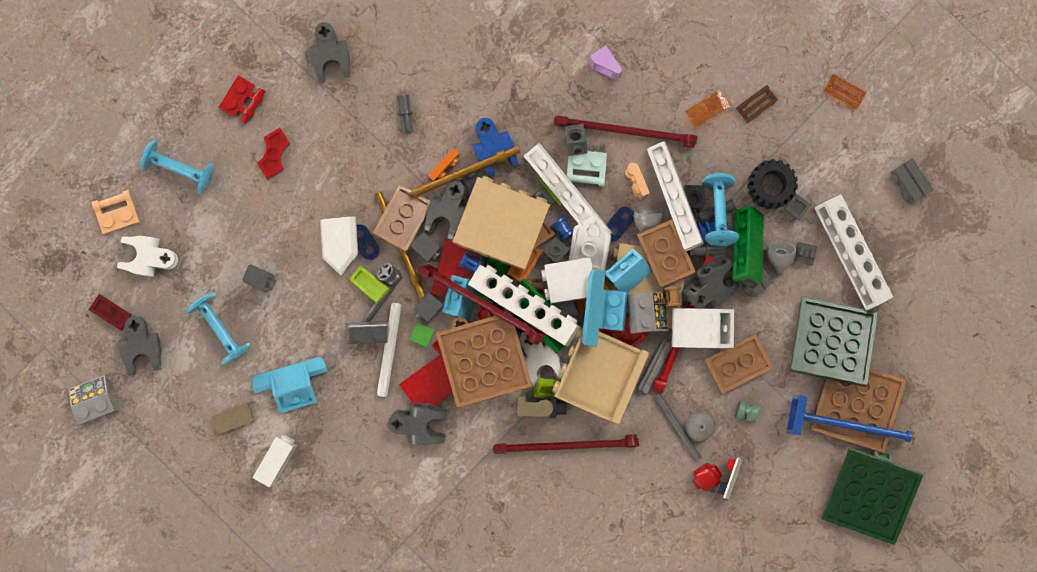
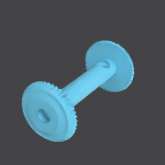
M153 140L147 145L140 163L142 171L146 172L151 163H154L199 182L197 194L201 195L207 190L214 173L212 163H209L204 172L157 153V140Z
M726 173L710 174L702 180L704 188L711 189L714 193L716 231L705 236V241L713 246L732 245L739 239L738 233L727 230L725 189L734 186L736 181L733 176Z
M209 293L191 304L187 309V313L191 314L197 310L201 312L229 353L221 363L229 364L245 354L250 349V343L244 344L241 347L237 346L209 305L217 295Z

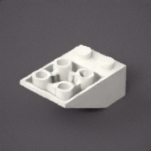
M672 308V347L734 348V309Z

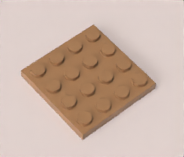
M498 316L436 333L457 408L532 387L516 328Z
M871 368L866 387L825 379L814 415L892 429L907 380ZM812 422L810 427L812 431L881 453H885L889 440L888 436Z

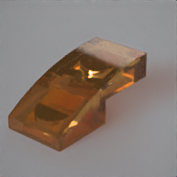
M718 91L690 107L685 112L694 127H697L730 106L722 92Z

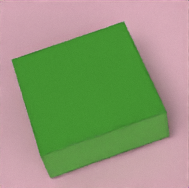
M417 322L410 340L428 347L435 330Z

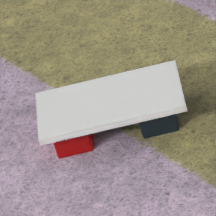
M738 457L736 460L729 458L726 469L732 471L728 484L721 482L718 493L723 494V498L728 500L743 461Z

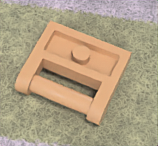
M630 163L625 171V175L633 182L632 191L635 197L639 196L640 200L647 198L650 192L639 166L636 163Z
M129 189L123 191L120 195L92 202L102 234L104 235L140 223ZM126 200L127 206L103 214L102 208Z

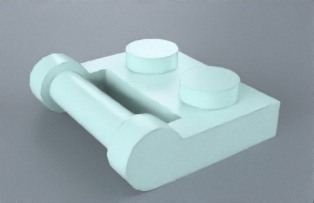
M587 151L585 154L568 156V179L574 183L596 184L598 187H604L607 153ZM573 170L599 172V177L573 175Z

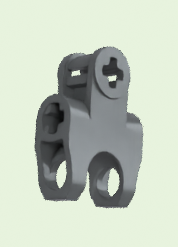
M322 22L318 24L315 28L317 46L308 47L311 64L315 69L319 83L325 82L324 69L331 62H336L341 66L345 78L350 77V56L346 40L337 41L335 31L329 23ZM324 29H326L327 32H330L327 33V37H323L322 35Z
M452 181L447 185L442 198L437 196L432 198L427 210L424 227L426 232L432 234L438 223L449 221L448 239L453 241L468 198V191L462 183Z
M720 257L698 269V279L683 290L682 297L684 301L692 303L694 307L701 309L707 304L716 306L727 300L739 287V282L733 280L732 276L723 279L725 273L732 267L731 260L726 257Z
M137 316L128 318L125 322L127 339L118 341L120 357L125 365L128 376L136 374V359L143 354L150 358L154 371L161 370L162 349L158 333L149 334L147 322L144 318ZM135 322L140 324L137 330L132 328Z
M411 403L410 411L396 410L388 420V428L395 434L409 435L408 442L410 444L423 446L442 444L446 440V434L433 431L429 426V421L446 418L447 409L428 403Z

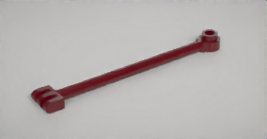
M555 116L553 121L555 126L561 127L583 124L585 129L679 141L683 143L684 147L694 148L698 136L692 134H677L569 119L566 116Z
M428 264L417 268V272L422 276L435 279L522 330L529 336L528 340L531 343L538 345L543 341L545 337L543 331L532 326L530 327L437 272L438 269Z
M636 434L625 435V439L507 445L502 443L494 444L493 452L495 454H505L506 452L613 447L633 448L639 447V438H637Z

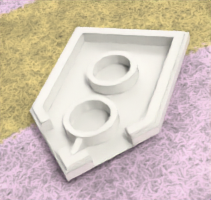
M597 213L574 227L568 261L590 257L593 270H605L611 234Z
M355 216L320 220L322 258L341 276L349 264L358 256Z

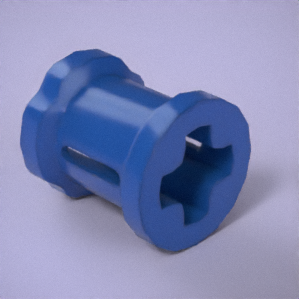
M564 216L550 226L559 234L561 242L570 237L574 230L566 223Z
M466 251L459 266H464L475 274L484 260H479Z

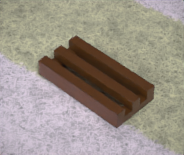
M766 85L737 106L736 109L746 123H748L777 102L778 99L770 91L768 85ZM764 92L767 93V95L762 97L760 100L751 105L745 111L742 110L744 106L749 104L759 95H761ZM769 97L771 98L770 102H768L758 111L753 113L751 116L747 117V113L756 108Z

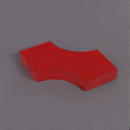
M280 127L264 136L266 152L257 163L267 180L284 171L281 158L290 142Z

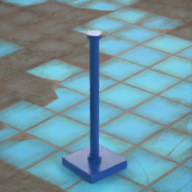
M793 395L786 430L788 434L801 435L802 425L805 420L904 439L905 442L909 443L912 439V431L908 430L903 432L806 413L807 397L801 395Z

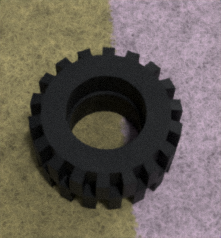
M771 159L759 164L751 172L748 178L749 183L747 184V188H749L748 193L749 196L753 197V202H757L758 206L766 207V209H778L791 201L796 194V189H798V184H796L798 178L794 175V169L791 170L789 168L790 165L788 163L784 164L782 160L775 161V159ZM775 174L782 180L783 189L781 193L770 195L765 192L762 187V179L765 175Z

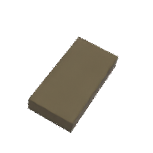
M248 403L212 416L218 435L255 421Z

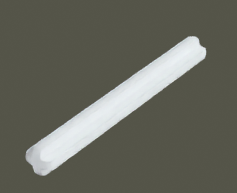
M391 303L387 327V343L384 346L377 396L387 397L402 307L400 303Z

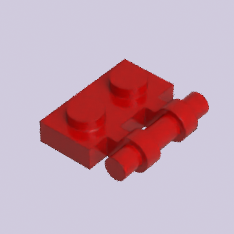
M238 75L218 108L235 118L239 112L243 113L240 121L247 124L248 120L254 116L255 113L253 112L258 104L262 103V97L266 91L259 88L256 94L253 93L255 85ZM249 97L252 99V101L250 102L249 106L245 108L243 107V105Z

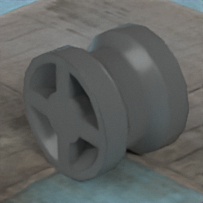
M384 263L378 268L377 277L386 285L395 286L400 281L401 273L390 263Z

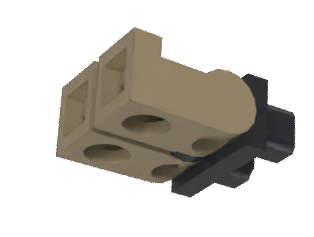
M517 396L516 416H548V418H556V414L567 415V403H556L557 399L525 402V397Z

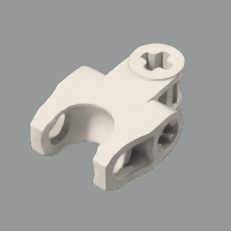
M146 236L122 237L121 242L133 245L136 248L137 255L130 263L118 262L117 268L137 275L154 277L155 268H175L178 264V256L171 250L158 248L160 240L158 238ZM167 256L171 258L170 261H163Z
M523 332L520 336V343L526 353L523 356L532 384L535 386L537 379L541 378L540 372L545 365L551 366L557 376L561 378L562 374L559 373L563 365L561 353L558 352L556 354L544 341H541L538 345L529 343V336Z

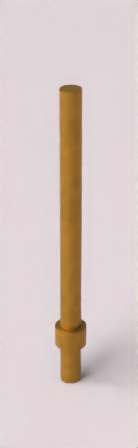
M516 146L506 151L496 152L497 155L413 189L414 197L495 163L505 162L507 158L517 155L521 151Z
M381 191L376 193L375 197L382 213H384L387 203ZM399 250L410 276L409 281L414 286L419 299H422L426 294L421 284V277L419 274L417 275L408 252L406 251L405 253Z

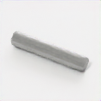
M666 340L661 341L638 386V390L648 393L672 347L670 342Z

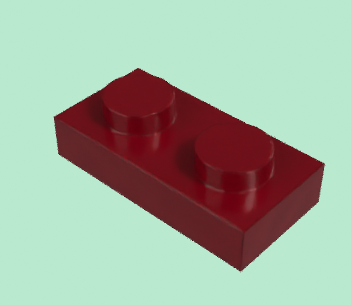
M98 294L88 309L120 331L124 329L126 320L132 316L131 313L101 294Z

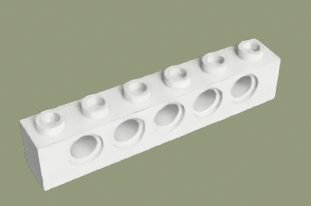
M842 195L816 206L815 210L865 309H871L893 298L890 288L884 280Z
M488 264L486 267L482 265L478 267L468 285L567 347L570 345L580 329V326L576 325V319L569 315L566 318L560 315V309L553 305L550 308L544 305V299L536 294L534 298L528 295V289L520 284L518 287L511 284L513 282L512 279L504 274L502 277L495 274L497 270ZM496 279L497 286L490 289V281ZM512 289L513 296L510 299H506V291ZM528 299L529 306L526 309H522V301ZM544 309L546 312L545 317L538 319V311ZM560 319L562 321L561 327L554 329V321Z

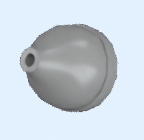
M634 211V222L641 232L662 224V211Z
M773 242L768 245V260L776 273L782 274L793 263L796 256V248L786 242Z
M696 412L687 419L685 430L692 440L705 441L713 434L714 422L708 414Z

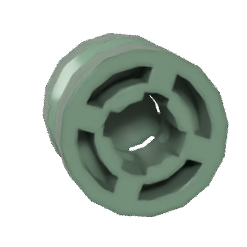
M739 401L735 419H746L748 422L755 424L759 405H749L744 401Z

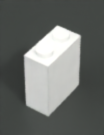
M590 257L544 265L545 270H541L543 281H547L548 289H544L546 301L550 300V304L587 298L589 274L593 270Z
M286 435L276 437L253 478L268 487L275 486L297 447L294 444L295 440Z

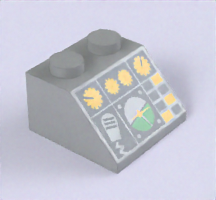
M644 292L628 295L630 334L668 331L665 292Z
M106 375L69 389L70 404L78 425H84L119 411Z

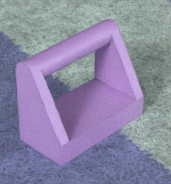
M606 45L589 58V65L593 70L614 80L619 79L622 68Z

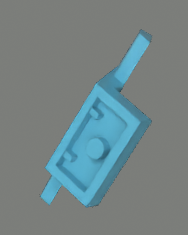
M592 270L589 274L582 342L584 345L597 347L599 328L624 331L628 292L604 290L606 270Z
M316 357L254 376L252 379L254 393H258L272 388L279 412L284 413L317 403L310 377L328 371L323 358Z

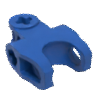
M482 118L477 122L476 132L480 142L472 145L479 162L497 155L496 152L506 151L515 147L508 131L499 134L491 119ZM483 124L490 126L488 133L484 130L481 131ZM516 155L508 158L513 168L519 166ZM492 165L484 168L490 178L495 176Z

